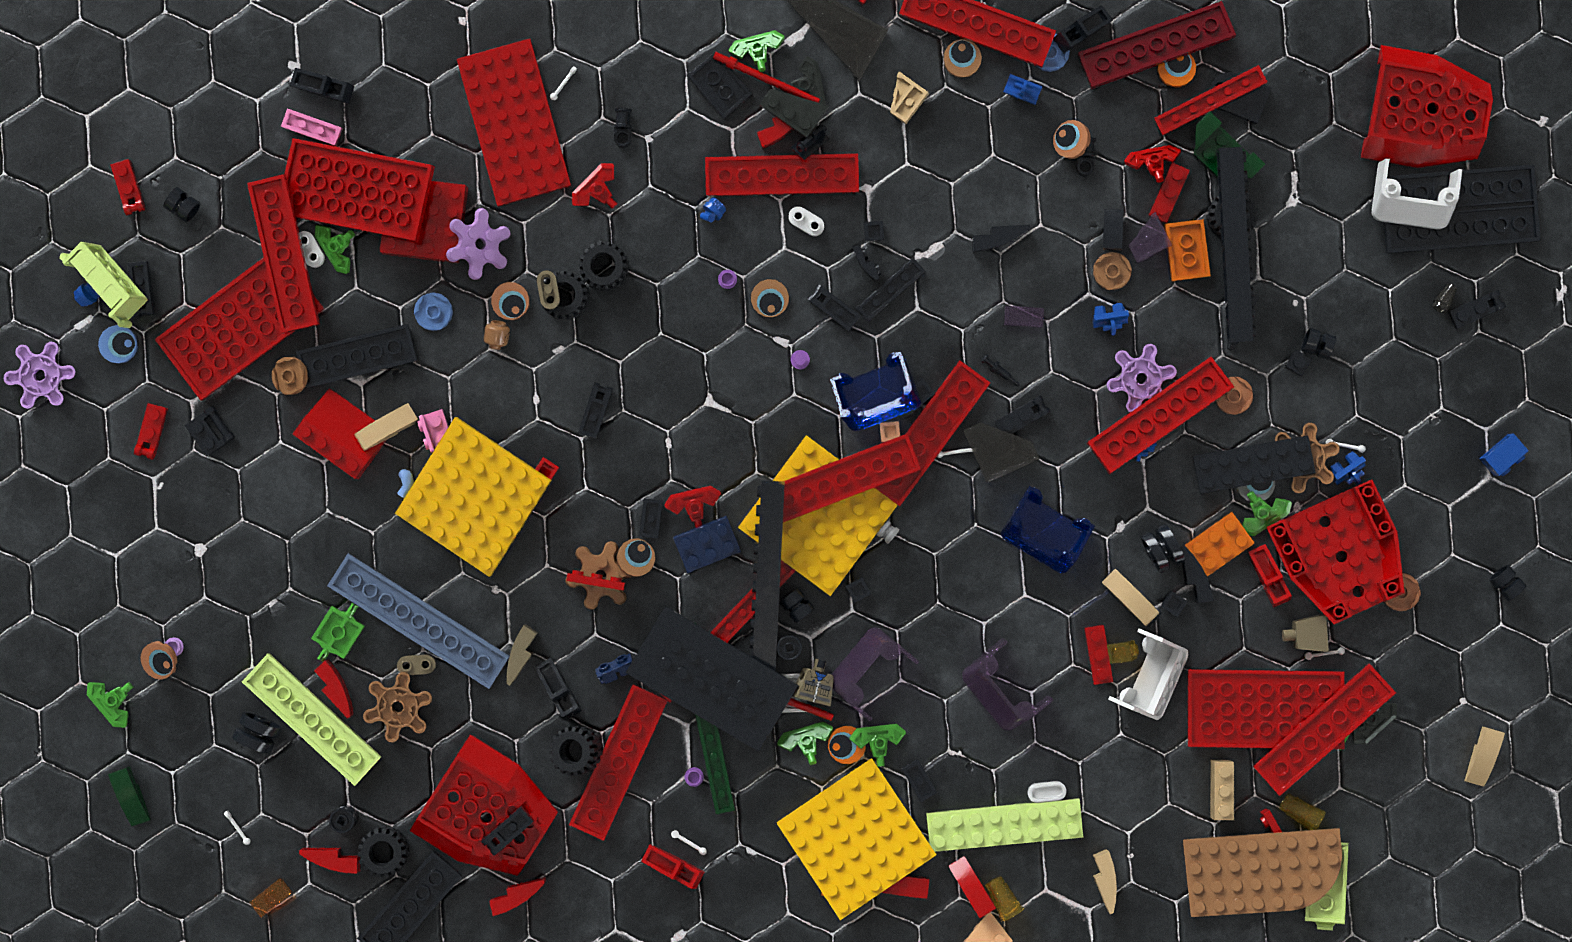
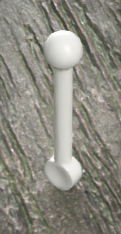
M573 66L571 68L569 74L557 88L555 93H552L550 95L551 100H556L558 98L557 95L559 94L561 89L564 87V85L567 83L570 77L576 72V67Z
M1328 439L1326 440L1325 444L1333 442V440ZM1336 442L1339 447L1355 449L1361 453L1366 450L1363 445L1354 446Z
M976 448L940 451L937 457L941 458L944 455L974 452Z
M1340 647L1338 650L1312 654L1306 652L1304 657L1307 660H1311L1312 657L1343 655L1345 650Z
M228 810L224 812L226 818L230 820L242 837L243 844L249 845L250 839L246 838L232 818L231 813Z
M677 830L671 833L673 838H678L698 850L701 855L707 853L705 848H700L679 835Z

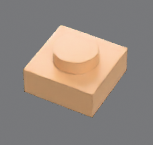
M899 421L879 423L881 442H886L900 436Z

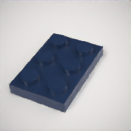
M727 516L673 537L687 573L741 552Z

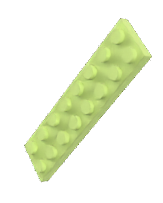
M270 653L242 681L245 686L354 786L382 757Z
M1079 798L926 813L929 844L934 852L1083 837Z

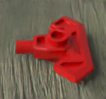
M1172 145L1131 152L1124 160V163L1137 170L1145 164L1150 174L1155 176L1156 182L1161 183L1164 181L1162 175L1164 173V160L1175 162L1181 150Z
M601 163L572 192V205L589 206L590 196L603 204L607 203L614 209L618 203L611 198L612 194L604 183L614 180V164Z
M710 485L676 493L669 496L664 506L677 515L685 507L696 528L702 525L703 503L714 506L721 492Z

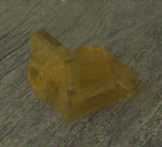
M1135 640L1107 645L1110 664L1133 661L1139 655L1138 645L1135 644Z

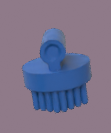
M712 197L703 205L705 212L700 214V219L708 222L719 221L726 208L718 199Z
M83 283L74 291L75 301L80 306L91 305L100 297L89 283Z

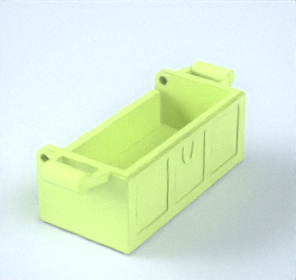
M80 242L70 254L62 253L60 255L62 263L65 266L75 267L105 303L113 309L108 316L113 318L119 327L130 328L132 322L129 319L148 300L101 245Z
M1341 842L1342 862L1334 885L1320 900L1306 907L1305 921L1315 922L1319 930L1333 931L1335 924H1345L1349 843Z

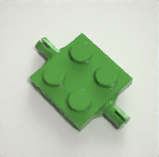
M351 603L346 612L334 606L330 607L311 638L323 648L317 659L324 662L329 653L336 654L343 659L346 658L365 625L353 617L359 607L358 605Z

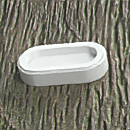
M1059 781L1034 783L1028 788L1027 794L1029 799L1035 803L1059 801L1065 797L1066 787Z

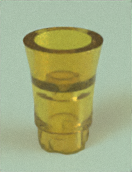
M1290 793L1285 796L1279 806L1280 810L1307 830H1316L1326 811L1303 801L1299 797H1294Z
M998 876L985 884L998 911L1001 922L1014 917L1025 909L1017 900L1008 884L1005 883L1002 876Z

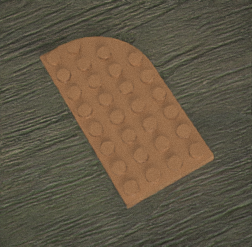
M1340 828L1183 839L1191 917L1292 911L1312 905L1331 889L1338 877L1342 862Z

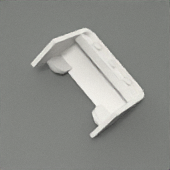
M1384 159L1378 163L1372 204V216L1374 219L1382 222L1431 229H1442L1449 224L1459 199L1462 169L1450 173L1449 186L1440 191L1438 201L1400 196L1401 186L1399 182L1387 178L1389 159Z
M1138 629L1137 632L1146 636L1142 646L1143 651L1148 654L1133 689L1127 687L1120 693V699L1110 696L1108 700L1159 720L1167 708L1185 666L1188 650L1159 636Z

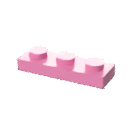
M288 108L281 125L282 128L333 146H337L343 130L339 126Z

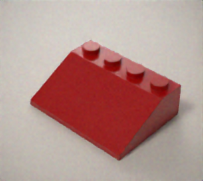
M331 388L328 389L293 432L294 436L354 479H359L387 441L385 440L364 451L354 434L375 420Z

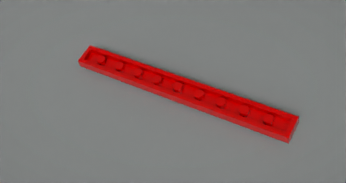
M782 560L780 587L795 572L793 568ZM751 589L711 633L728 642L755 614V611H751L752 599L756 600V592H752ZM662 695V696H663L666 700H668L669 702L672 701L671 699H669V698H667L666 696Z

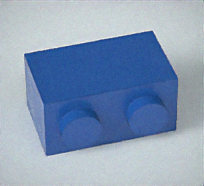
M1514 433L1507 434L1479 459L1493 476H1504L1511 470L1510 467L1514 463L1518 464L1525 459L1528 449Z

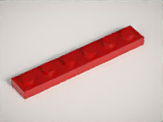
M1258 65L1155 117L1154 120L1163 136L1207 114L1209 111L1211 112L1266 84L1267 80Z

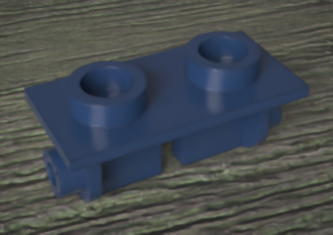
M631 654L620 655L616 660L603 663L596 668L597 678H599L601 684H608L618 679L616 674L618 671L621 677L627 675L626 671L632 663Z

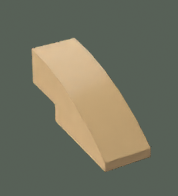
M409 403L364 427L354 435L365 451L414 425L418 418Z
M1116 569L1102 581L1103 585L1145 626L1159 614V611Z
M1482 726L1478 743L1474 745L1465 777L1466 782L1485 786L1498 757L1505 735L1504 732Z
M1106 849L1093 855L1100 872L1093 875L1107 911L1109 914L1114 913L1116 903V874L1110 852Z

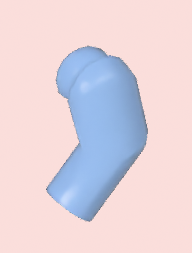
M402 469L398 474L402 481V487L397 494L405 498L414 483V479L409 470Z

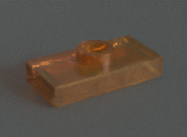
M279 878L249 903L258 915L263 917L292 894V891Z

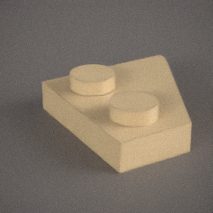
M898 72L890 113L904 124H907L927 98L929 92L901 72Z

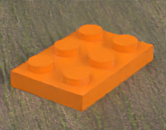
M1204 219L1165 224L1171 282L1210 277Z
M1230 512L1186 543L1185 547L1195 556L1208 577L1252 546L1254 541L1233 512Z

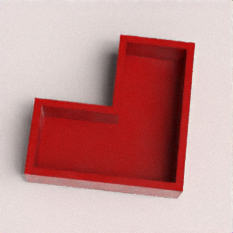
M432 181L418 242L382 235L380 253L459 264V260L451 262L446 256L448 249L455 247L459 241L458 236L450 230L449 226L453 219H460L464 223L468 187L462 184Z

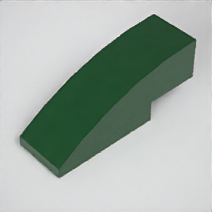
M131 767L109 773L108 776L116 797L131 826L151 820L139 784L135 782Z

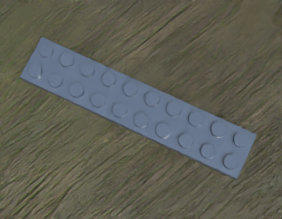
M349 553L327 585L488 689L491 688L510 655Z

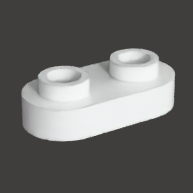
M794 207L790 210L789 221L792 225L811 236H818L823 232L824 222L821 218L802 207ZM796 213H800L802 218L796 219L794 216ZM817 223L818 228L812 229L811 224Z
M307 231L299 232L301 240L304 237L307 238V243L302 244L306 264L314 268L320 267L324 263L325 256L315 237ZM312 254L317 255V258L314 261L311 260Z

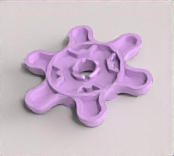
M479 208L475 211V219L471 225L464 224L460 219H453L449 226L450 230L458 236L459 241L455 247L448 249L446 253L447 259L451 262L465 259L469 263L468 275L473 280H478L482 276V269L486 263H491L498 269L504 268L507 264L506 257L500 254L498 247L501 241L507 240L510 237V230L505 226L497 229L490 228L488 224L489 214L484 208ZM479 238L484 244L481 249H478L475 245L476 240Z
M48 342L40 354H33L26 345H19L16 348V356L20 359L21 366L16 371L6 372L3 379L8 385L18 384L23 387L24 393L20 399V404L24 408L33 407L39 396L47 397L50 403L55 406L60 405L64 400L62 393L58 390V384L64 379H72L76 371L71 365L60 366L56 363L55 357L59 351V346L55 342ZM39 370H43L45 373V378L41 381L36 378V373Z
M1153 344L1145 345L1139 358H1132L1123 350L1118 351L1115 355L1116 362L1122 367V373L1117 378L1109 379L1107 388L1110 392L1122 390L1128 394V402L1126 404L1128 412H1132L1139 407L1143 400L1150 399L1161 392V384L1164 380L1172 379L1176 376L1177 371L1173 365L1161 367L1156 364L1157 348ZM1139 373H1143L1146 376V381L1143 384L1137 383L1136 377Z

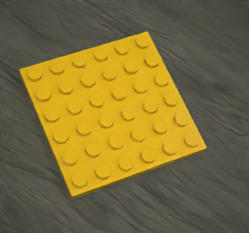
M455 417L395 514L491 577L552 480L458 417Z
M806 435L773 481H785L839 459ZM872 488L783 523L781 560L831 596L892 514L897 504L877 489ZM759 498L738 526L741 531L757 543L759 536L755 535V524H759L760 517L756 516V505H760L761 498Z
M872 758L777 822V825L840 920L936 856V853Z

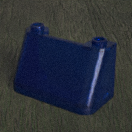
M901 351L891 353L886 359L887 365L854 378L846 373H840L830 379L841 418L851 430H862L921 406L919 393Z
M1029 486L1000 534L1003 539L1053 570L1066 573L1077 561L1095 525L1091 524L1086 518H1077L1073 522L1042 503L1043 495L1041 491Z

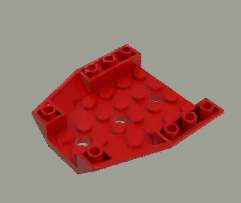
M1381 45L1377 62L1380 65L1368 137L1363 141L1361 158L1380 162L1384 159H1389L1391 164L1413 168L1478 159L1487 137L1493 104L1491 84L1438 55ZM1391 97L1398 99L1399 105L1397 107L1390 105L1389 100ZM1428 104L1436 106L1437 111L1435 114L1428 112ZM1466 111H1472L1474 113L1475 117L1473 121H1469L1466 119Z
M1372 479L1266 527L1290 579L1333 624H1337L1361 611L1405 593L1398 533ZM1322 516L1330 520L1328 527L1320 525L1319 520ZM1343 551L1346 554L1344 562H1339L1336 559L1337 552ZM1355 586H1360L1363 589L1362 596L1356 597L1353 595V588Z
M470 734L417 817L410 832L459 862L518 876L545 835L558 811L518 763ZM456 792L459 795V800L451 801L449 793ZM522 806L534 819V822L521 832L525 840L517 842L513 839L493 856L490 852L491 849L487 845L484 846L481 840ZM482 813H490L492 820L489 822L483 821ZM496 837L492 839L496 844L500 843Z

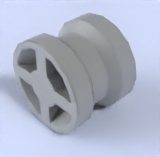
M887 520L876 535L883 537L885 542L889 544L900 529L893 527L891 522Z

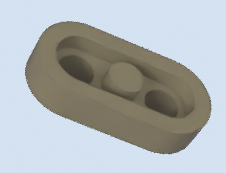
M542 271L537 276L540 302L546 309H555L560 303L556 276L551 271ZM550 278L551 282L544 284V279ZM552 296L554 302L548 303L547 298Z
M428 654L404 656L397 663L398 671L406 672L409 675L429 674L436 668L435 658ZM424 661L429 663L428 668L423 667ZM405 662L410 664L409 669L404 668L403 664Z

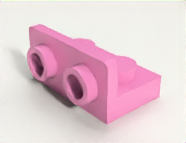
M443 409L426 415H420V420L417 421L420 431H424L426 439H423L426 450L430 449L431 453H433L449 427Z

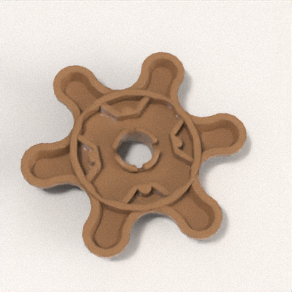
M1313 423L1304 425L1301 436H1309L1316 473L1293 477L1291 488L1295 493L1304 492L1306 482L1310 478H1318L1323 484H1330L1334 479L1333 473L1326 468L1325 461L1328 457L1339 453V445L1336 442L1318 443L1316 440L1317 427ZM1280 432L1276 435L1275 441L1290 439L1291 437L1285 432Z
M607 542L603 552L599 555H593L584 546L576 550V557L582 563L580 571L584 572V576L591 577L592 573L596 574L598 570H603L606 573L605 579L610 580L611 576L622 578V580L632 577L622 572L617 564L615 556L618 552V545L615 542ZM566 581L569 587L582 586L585 588L587 595L584 599V606L587 609H595L599 599L603 596H609L618 605L626 601V594L622 590Z
M400 672L396 676L395 685L391 688L384 687L379 681H373L369 685V692L376 697L377 705L372 709L366 710L363 714V719L367 723L382 721L386 725L385 738L388 742H396L403 727H410L419 734L426 730L427 725L419 717L418 710L421 706L430 704L432 695L428 691H422L417 694L411 692L409 689L410 676L406 672ZM399 701L403 705L401 712L394 710V702Z

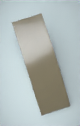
M526 624L523 625L517 635L510 653L507 667V684L509 686L513 684L533 655V652L527 648L538 632Z

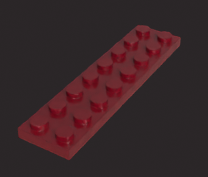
M1220 1L1078 52V57L1089 85L1093 89L1236 37V33L1224 4Z

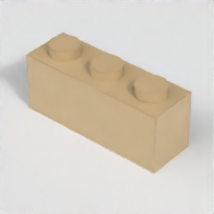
M1211 760L1210 817L1214 820H1234V762L1231 760Z

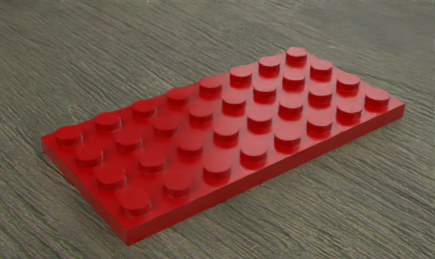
M531 39L458 58L457 63L497 206L571 187Z
M292 138L285 175L296 218L418 242L435 166Z
M263 257L158 336L155 341L197 397L203 401L295 331L281 333ZM313 294L317 314H319L325 308Z
M1188 669V747L1274 748L1344 686V672ZM1345 739L1334 749H1345Z

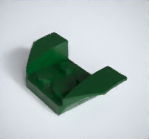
M1209 111L1196 125L1193 156L1218 178L1216 150L1219 148L1242 146L1220 126L1222 122ZM1246 151L1247 160L1244 163V171L1247 170L1248 178H1253L1265 163L1254 152L1249 154Z

